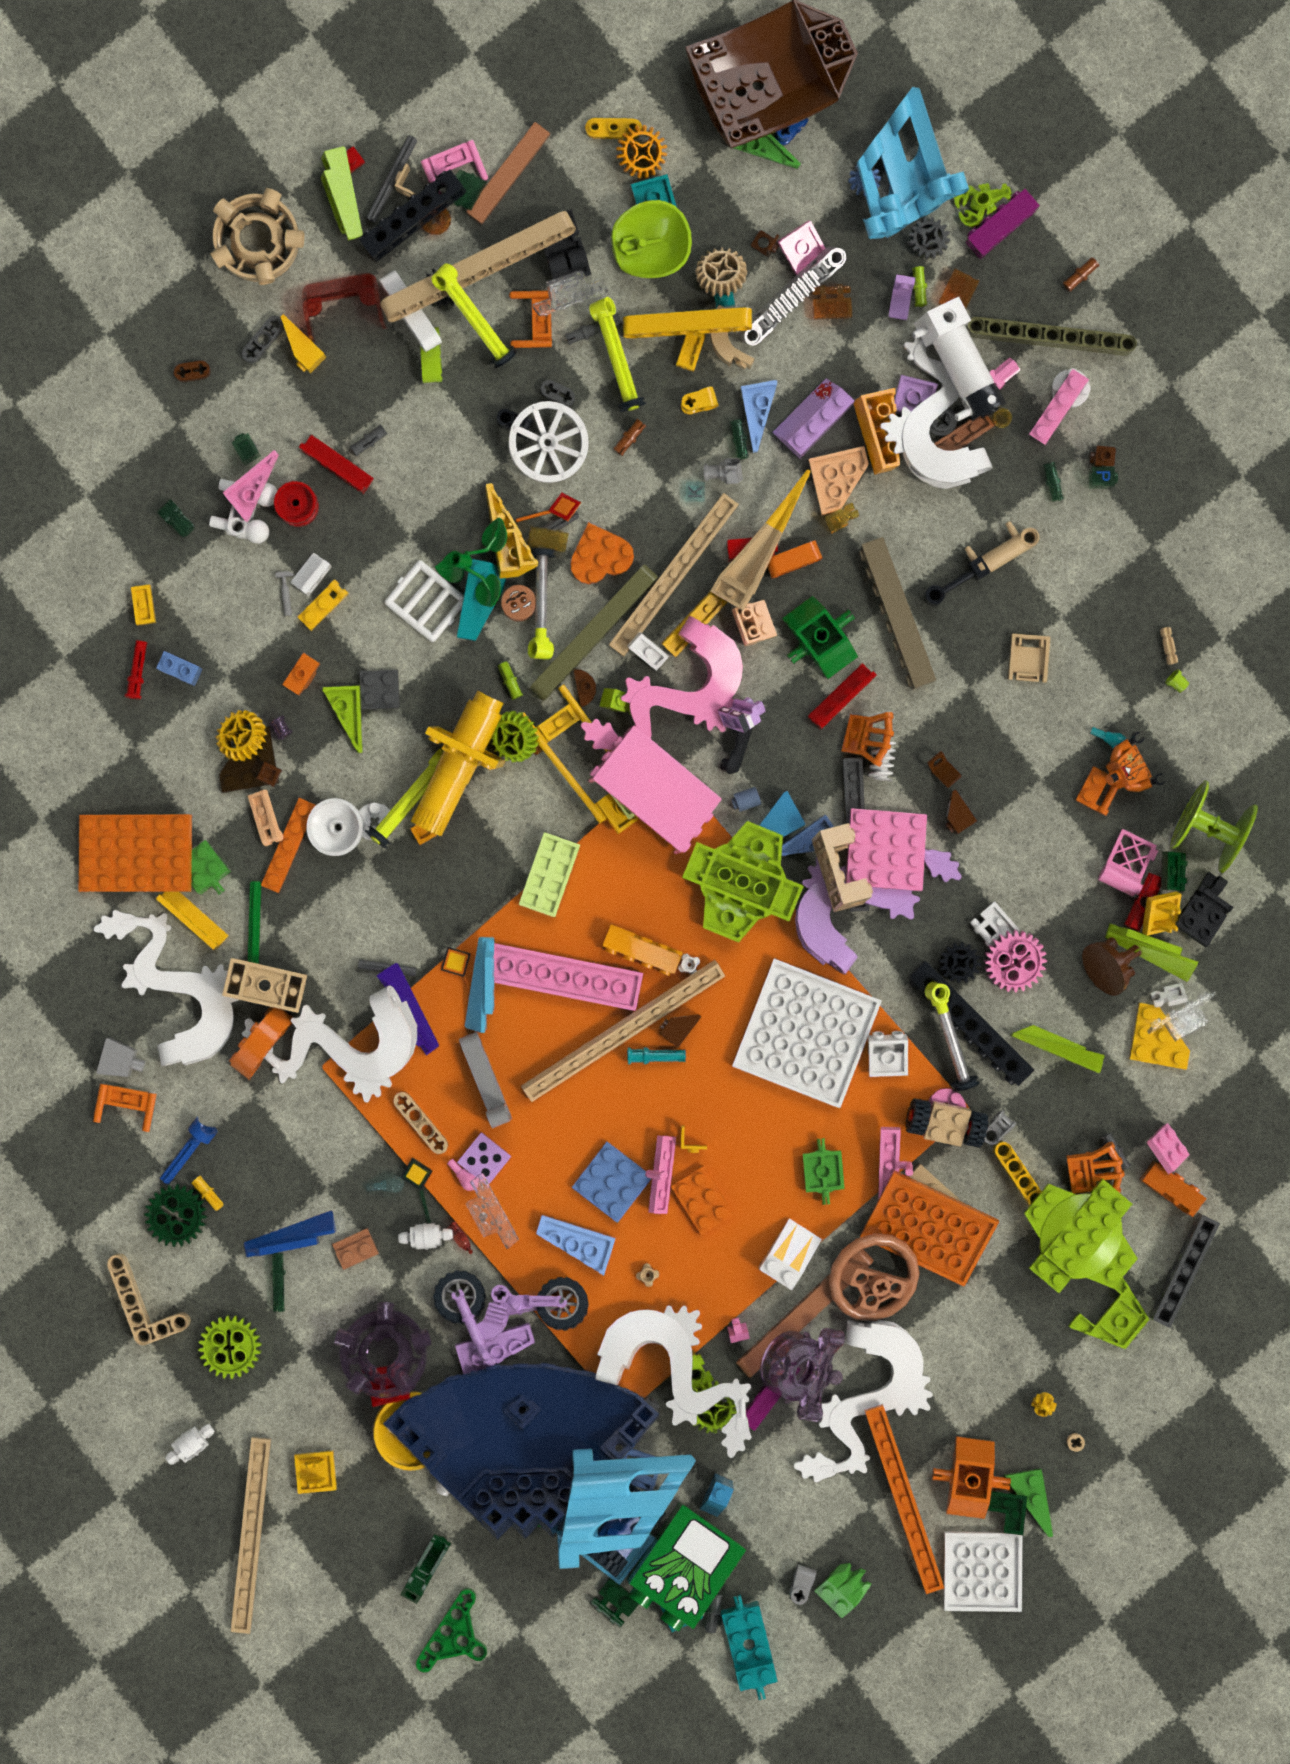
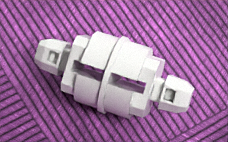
M423 1223L410 1227L409 1234L408 1232L398 1234L399 1243L409 1244L411 1242L412 1248L428 1250L429 1248L441 1246V1239L444 1241L453 1239V1230L443 1229L441 1231L440 1225Z
M207 1424L199 1430L194 1426L185 1433H182L171 1444L174 1451L171 1450L166 1455L165 1459L172 1465L178 1462L180 1458L186 1463L193 1457L198 1456L209 1445L206 1438L214 1434L213 1427Z

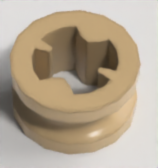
M1072 1433L1067 1437V1446L1072 1451L1078 1452L1084 1448L1085 1441L1080 1434ZM1077 1438H1080V1440H1078L1080 1442V1445H1075L1074 1447H1072L1071 1445L1073 1443L1071 1442V1440H1076Z

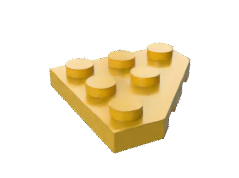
M1139 1003L1129 1059L1187 1070L1190 1050L1161 1008Z

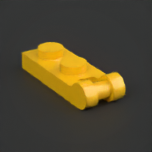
M333 580L297 617L312 631L349 593L342 589L336 580ZM333 591L337 594L335 599L330 596Z

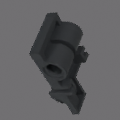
M572 209L566 212L576 228L575 232L544 248L555 286L592 275L581 237L575 238V235H579V230Z
M1207 872L1199 887L1193 893L1194 895L1191 896L1189 903L1185 905L1178 915V920L1175 923L1180 931L1205 948L1209 946L1227 917L1226 914L1233 909V906L1218 897L1228 881L1221 876L1216 877L1210 872Z

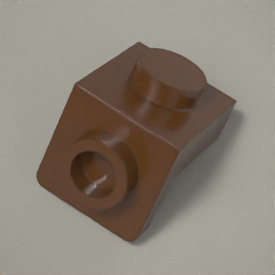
M1096 446L1089 455V463H1092V469H1100L1102 466L1113 467L1115 465L1116 448Z

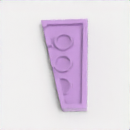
M530 1323L505 1329L497 1339L485 1343L490 1357L498 1364L508 1356L514 1355L535 1343ZM472 1339L455 1344L463 1374L489 1367L488 1364L481 1360Z

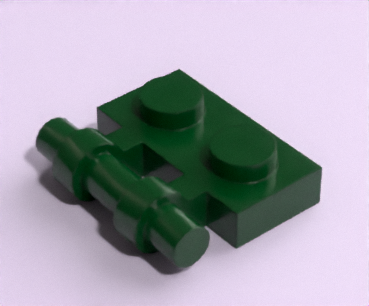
M1162 851L1161 890L1185 891V884H1187L1186 866H1188L1186 853Z
M611 1578L599 1590V1594L604 1598L599 1601L594 1597L590 1602L596 1607L595 1610L597 1612H602L609 1618V1622L615 1623L619 1627L625 1622L619 1616L624 1613L629 1617L639 1605L628 1596L630 1592L621 1584L619 1585ZM608 1602L617 1608L615 1612L606 1606Z

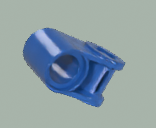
M806 118L777 131L775 139L783 146L787 145L802 130L801 127L804 128L809 119Z

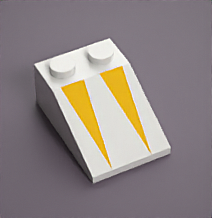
M789 1218L758 1268L782 1285L793 1290L822 1239Z

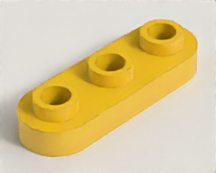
M592 118L587 121L585 130L586 134L593 139H624L622 134L626 133L629 136L628 129L630 126L638 125L641 131L642 124L639 120L630 118ZM597 125L598 129L593 130L591 127ZM616 125L617 129L612 130L610 127Z

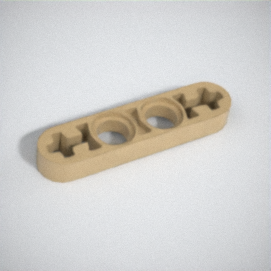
M400 1092L394 1097L396 1108L434 1153H444L448 1148L447 1139L408 1093ZM399 1096H401V1097L406 1096V1097H407L406 1103H407L409 1106H410V1104L412 1103V1104L414 1105V1107H411V1108L408 1109V1111L405 1113V1112L403 1111V1109H406V1106H405L404 1104H401V1105L398 1104V1102H399V1098H398V1097H399ZM412 1110L419 1111V1120L413 1121L410 1119L409 1114ZM424 1125L432 1127L431 1135L426 1136L422 1133ZM435 1133L439 1135L436 1137L437 1141L444 1142L443 1150L440 1148L435 1149L436 1143L434 1140L431 1143L428 1141Z

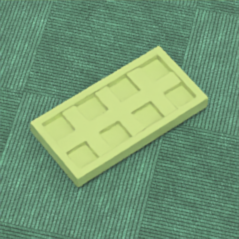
M544 832L519 905L556 917L580 844Z

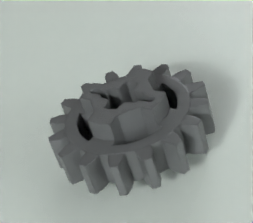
M924 217L923 223L918 220L916 222L917 227L912 226L911 231L913 233H909L908 238L913 240L909 242V246L914 245L912 252L918 251V257H921L923 254L925 255V260L929 256L935 259L936 254L942 256V250H947L948 246L946 244L950 242V239L946 237L949 236L950 231H945L947 225L941 226L940 219L934 222V217H931L930 221H927V218ZM938 231H939L940 234H941L942 240H941L940 237H938V233H937ZM933 232L932 239L925 244L927 237ZM917 237H918V239L921 240V244H922L921 246L919 245V243H918V241H917Z

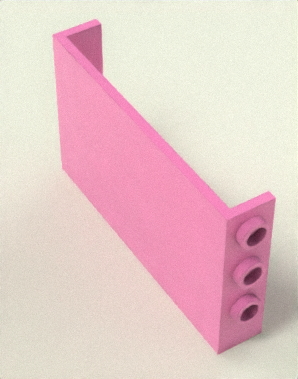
M634 725L622 737L619 736L612 744L614 748L611 752L607 751L601 758L603 762L599 767L596 765L590 772L591 778L588 781L599 784L675 848L673 851L675 854L685 853L691 846V839L693 837L696 838L701 833V826L704 822L708 823L714 814L712 812L722 798Z

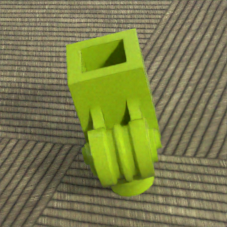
M604 688L599 707L615 712L627 711L631 715L629 703L621 700V696L625 695L626 692Z

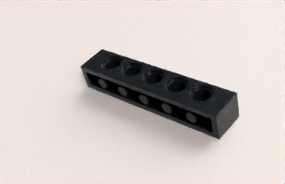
M451 169L443 171L439 174L438 179L433 183L426 184L420 193L412 195L402 207L395 208L389 217L381 219L375 228L364 232L359 240L373 259L378 262L461 198L467 191ZM441 188H446L445 193L438 194ZM426 200H431V203L428 206H423V203ZM416 211L414 217L408 218L410 212ZM396 223H401V226L398 229H393V226ZM386 235L383 241H378L379 236Z

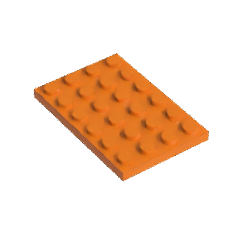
M79 815L78 892H191L192 815Z
M894 1170L860 1237L873 1233L893 1235L908 1244L916 1255L919 1266L965 1286L999 1224V1220ZM879 1246L902 1257L898 1251L889 1246Z

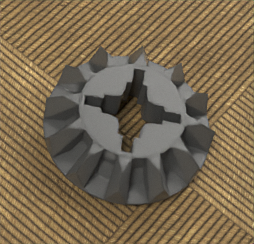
M948 407L938 416V418H942L946 415L945 425L941 424L936 427L938 420L935 419L930 426L932 434L944 436L950 434L955 429L957 420L951 408Z

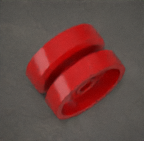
M298 481L285 483L275 494L274 506L276 512L290 526L303 527L310 524L316 518L319 511V502L315 493L305 483ZM296 501H297V503H299L298 506H294L293 504H294Z

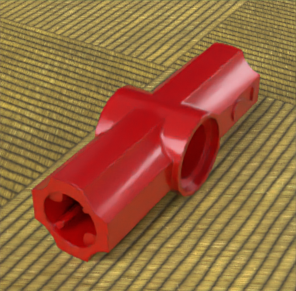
M1148 873L1141 892L1134 899V904L1124 923L1125 926L1140 932L1145 915V908L1140 905V899L1142 897L1157 896L1161 888V877Z

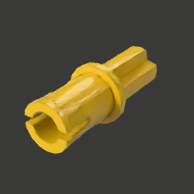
M201 1175L191 1183L202 1195L201 1198H205L215 1211L223 1207V1202L213 1192L214 1188H211Z

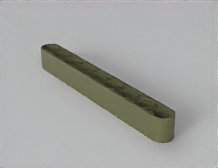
M973 317L966 326L972 338L1122 356L1130 355L1137 346L1135 337L1128 334L984 317ZM971 325H979L980 330L973 331L971 329ZM996 326L999 329V333H992L990 327ZM1010 328L1016 329L1017 332H1018V335H1016V336L1011 335V334L1009 333V329H1010ZM1032 330L1036 332L1037 337H1029L1028 331ZM1047 333H1053L1056 339L1049 340ZM1072 335L1074 342H1068L1065 336ZM1090 337L1093 340V344H1087L1084 338ZM1103 340H1110L1112 342V346H1105ZM1129 342L1131 349H1125L1122 343Z
M644 564L536 679L529 689L542 701H545L659 577Z

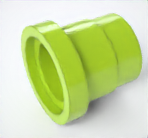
M1179 669L1175 670L1165 681L1168 686L1171 685L1179 693L1183 692L1189 685V682Z

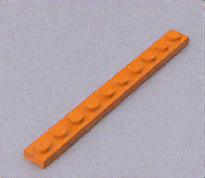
M881 1404L866 1409L864 1411L925 1593L929 1594L944 1589L884 1406Z

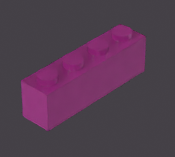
M1026 189L1021 192L1019 190L1011 196L1009 203H1002L995 210L997 212L992 217L990 215L981 222V227L978 229L975 227L967 234L968 238L965 243L979 259H982L1038 211L1040 205Z

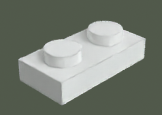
M641 632L627 645L630 650L656 671L669 657L667 653Z

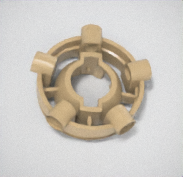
M266 188L264 194L243 195L232 200L230 203L223 198L216 204L213 210L218 215L213 228L215 251L210 254L219 268L225 266L234 275L244 280L258 282L259 285L273 283L275 278L289 269L296 258L298 248L304 247V231L298 230L292 213L280 202L282 195L279 192ZM252 206H260L263 211L278 216L279 212L283 215L276 220L264 213L244 215L239 213V211ZM288 219L293 230L286 229V232H284L280 224ZM253 221H261L267 224L271 230V242L275 246L274 250L267 254L264 250L251 252L245 249L240 242V232L243 227L252 224ZM226 226L232 229L230 235L231 249L240 262L237 269L233 267L236 265V262L225 244L222 246V236ZM285 247L288 252H291L286 261L282 258ZM278 261L283 263L281 266L274 270L272 265H274ZM245 266L255 269L256 275L242 273V270Z

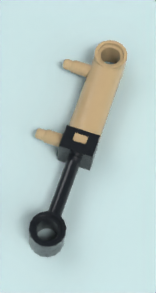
M1009 521L1005 525L1012 538L980 557H977L970 546L966 547L965 551L971 560L967 565L970 570L942 587L938 585L930 586L924 594L925 602L929 606H938L943 601L945 594L972 577L979 581L999 567L1033 548L1039 541L1038 531L1034 528H1026L1018 533L1015 526ZM1024 535H1031L1033 537V542L1027 543L1024 539ZM930 592H937L939 599L936 601L932 600L929 596Z

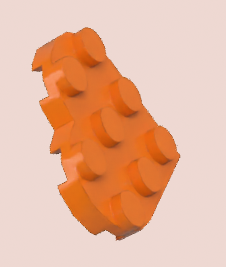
M588 522L570 563L571 572L575 579L588 585L603 580L606 574L613 576L623 574L632 566L634 559L633 548L623 538Z

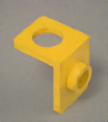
M681 1125V1149H688L690 1153H699V1149H707V1145H684L685 1126Z

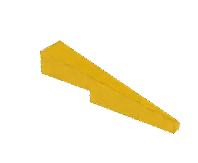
M486 484L485 490L490 522L492 523L495 519L501 518L507 531L505 546L499 552H495L499 579L519 577L537 567L538 561L532 555L529 545H526L522 538V533L509 511L502 504V499L498 497L493 484Z

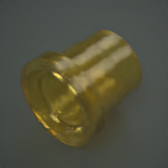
M1000 408L993 414L994 425L998 428H1005L1012 421V414L1008 409ZM997 416H1004L1006 418V423H999L997 421Z

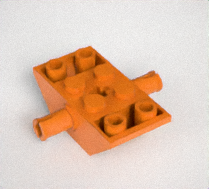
M956 1436L952 1468L950 1470L933 1468L932 1480L946 1481L950 1484L946 1514L985 1519L990 1504L992 1488L1010 1490L1011 1478L993 1475L995 1466L994 1441ZM974 1476L976 1479L969 1483L968 1478Z

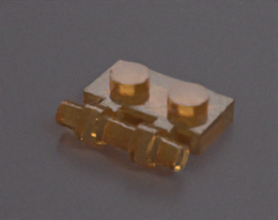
M837 284L831 287H826V285L815 287L812 295H820V299H813L814 320L852 318L851 297L844 298L843 296L844 293H851L850 286ZM826 294H837V298L826 299Z

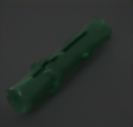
M284 1253L271 1254L272 1270L270 1275H272L273 1312L285 1311L284 1275L286 1270H284Z

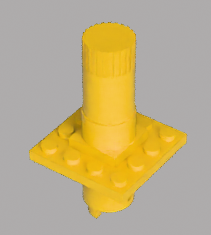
M477 690L473 700H468L453 733L439 726L427 728L425 734L429 735L428 739L437 744L444 743L442 747L444 751L411 819V822L415 825L442 836L477 766L481 765L489 770L503 767L505 759L485 750L502 717L499 712L504 704L503 702Z

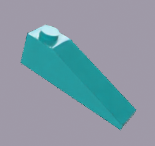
M472 559L470 569L485 578L489 574H494L499 579L497 565ZM468 572L457 638L476 641L494 606H483L477 601L475 591L477 585L482 580ZM506 578L499 579L501 583V593L504 589Z

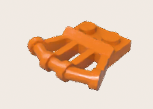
M885 712L871 717L850 714L841 751L864 756L873 764L881 767L885 754L891 748V737L894 736L892 728L893 713ZM881 721L885 723V729L872 728L874 723ZM870 734L884 735L882 742L869 741ZM867 746L880 748L875 757L866 751Z
M1113 1142L1106 1143L1094 1152L1067 1156L1073 1194L1091 1192L1098 1184L1096 1181L1101 1179H1114L1111 1186L1119 1193L1121 1192L1120 1185L1122 1178L1125 1176L1124 1170L1121 1167L1123 1161L1114 1149L1115 1145ZM1106 1153L1111 1157L1110 1160L1093 1162L1094 1159ZM1114 1167L1113 1172L1095 1174L1094 1169Z

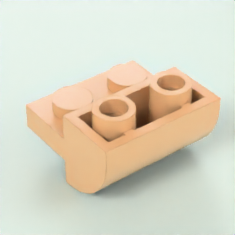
M765 600L748 603L744 611L738 607L731 610L744 646L754 645L777 636Z

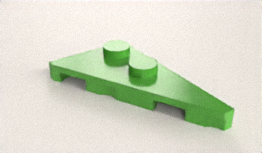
M1042 1469L1005 1474V1478H1011L1010 1485L1016 1494L1028 1496L1026 1507L1047 1536L1053 1537Z

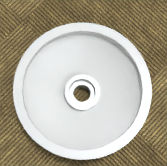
M331 798L320 802L312 809L307 820V834L310 842L318 851L326 855L341 856L351 852L359 844L363 835L364 826L360 812L352 803L343 799ZM337 824L341 825L340 831L336 830Z

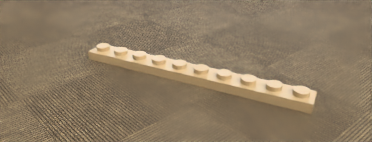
M725 493L722 494L610 642L609 646L625 657L630 650L627 645L639 632L643 633L739 506L737 502Z
M251 1438L231 1632L251 1633L271 1448L270 1438Z

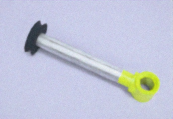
M531 549L532 555L538 561V566L536 567L535 637L529 642L527 649L529 657L533 659L549 660L554 652L553 643L549 641V638H546L548 558L556 557L553 554L556 551L554 549Z
M931 982L925 988V996L931 1000L932 1006H936L958 1080L952 1082L951 1086H954L953 1090L956 1092L973 1088L980 1082L976 1080L978 1076H969L947 1006L950 990L945 984ZM937 988H939L940 993H939V995L936 997V996H935V991H936Z

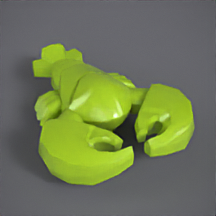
M988 183L979 184L980 192L973 186L968 185L969 190L954 197V202L957 209H959L960 200L963 199L962 205L964 207L969 201L970 196H972L970 208L977 211V214L964 210L968 217H964L960 211L959 218L967 227H976L983 221L985 210H987V214L992 213L997 209L995 203L1003 197L1009 200L1012 193L1010 186H1007L1006 183L1002 184L1001 189L990 190Z

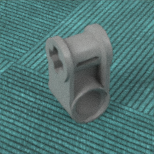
M1001 1110L987 1125L988 1131L994 1132V1139L988 1141L985 1137L984 1143L990 1145L998 1143L1017 1123L1015 1121L1012 1122L1005 1115V1111Z
M797 1564L789 1594L795 1604L801 1605L808 1599L815 1580L816 1570ZM801 1590L803 1596H799L797 1599L794 1593H798Z

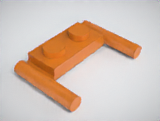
M100 1083L93 1122H101L103 1106L107 1104L145 1111L142 1131L150 1132L157 1094Z

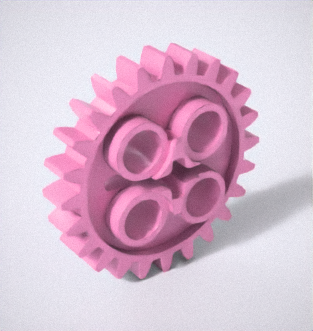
M1017 930L1013 931V935L1006 931V937L999 934L1000 940L993 939L995 945H988L991 952H985V955L989 957V959L984 960L989 965L985 967V970L990 972L987 976L990 979L994 978L992 982L994 984L999 983L998 987L1000 989L1005 986L1007 992L1010 991L1011 987L1014 992H1017L1018 987L1025 991V985L1032 988L1031 982L1038 983L1036 977H1043L1040 970H1046L1042 963L1047 962L1045 958H1042V956L1046 955V952L1040 951L1043 945L1037 944L1039 940L1037 938L1032 939V934L1029 933L1026 936V932L1023 930L1020 935ZM1023 944V949L1020 952H1015L1016 946ZM1002 954H1006L1005 961L999 962V957ZM1017 958V964H1014L1013 959ZM1032 960V965L1029 968H1025V963ZM1015 970V976L1008 978V973Z

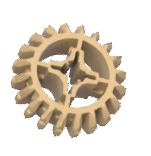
M721 247L720 251L714 248L713 253L707 251L706 256L702 255L700 261H698L696 279L700 283L701 289L705 288L706 294L712 292L713 296L717 293L720 297L723 294L729 297L730 292L736 294L737 289H741L743 283L746 282V263L743 262L742 256H738L737 251L731 253L730 248L727 251H724L723 247Z

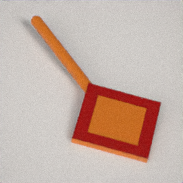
M561 492L549 510L520 517L515 521L520 522L550 513L569 521L581 502Z

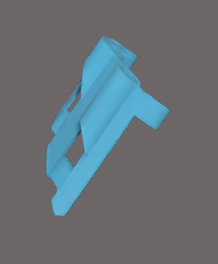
M912 87L857 162L871 215L870 218L863 219L869 239L891 237L917 219L932 213L947 200L969 190L964 171L952 175L950 173L947 174L920 88ZM909 117H911L919 142L917 154L910 162L906 160L898 132ZM880 156L890 184L888 196L882 198L879 196L871 171Z
M592 1448L572 1450L573 1478L563 1530L557 1531L559 1569L579 1568V1555L641 1547L677 1493L684 1478L696 1462L695 1458L692 1455L593 1461ZM669 1473L659 1490L630 1492L629 1490L631 1481L637 1475ZM641 1517L631 1534L598 1536L597 1528L610 1519Z

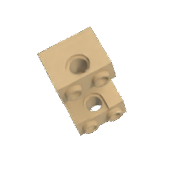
M849 823L820 830L811 839L834 912L863 905L872 897L873 893L872 886L867 882V878L844 883L845 875L840 870L838 864L840 860L837 852L846 850L848 845L855 842V832L853 828H850Z
M231 958L222 996L299 1013L308 975ZM262 980H268L271 985L270 989L262 991L259 988V983Z

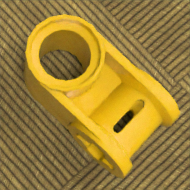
M706 387L686 394L681 401V410L687 415L708 411L719 406L713 387ZM687 401L693 403V406L686 405Z

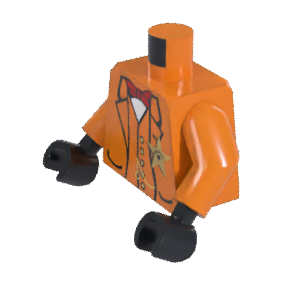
M1133 732L1131 739H1126L1114 747L1110 756V762L1106 765L1109 774L1106 775L1105 780L1109 785L1115 784L1118 789L1125 788L1127 791L1141 792L1152 788L1154 784L1163 785L1166 782L1159 783L1157 781L1158 776L1164 775L1162 773L1155 775L1154 779L1150 780L1152 775L1136 745L1132 746L1133 743H1142L1144 741V737L1138 741L1135 739L1136 735L1140 732Z

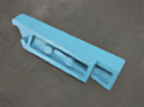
M494 937L478 938L465 1020V1028L485 1033L487 1029V1014H493Z

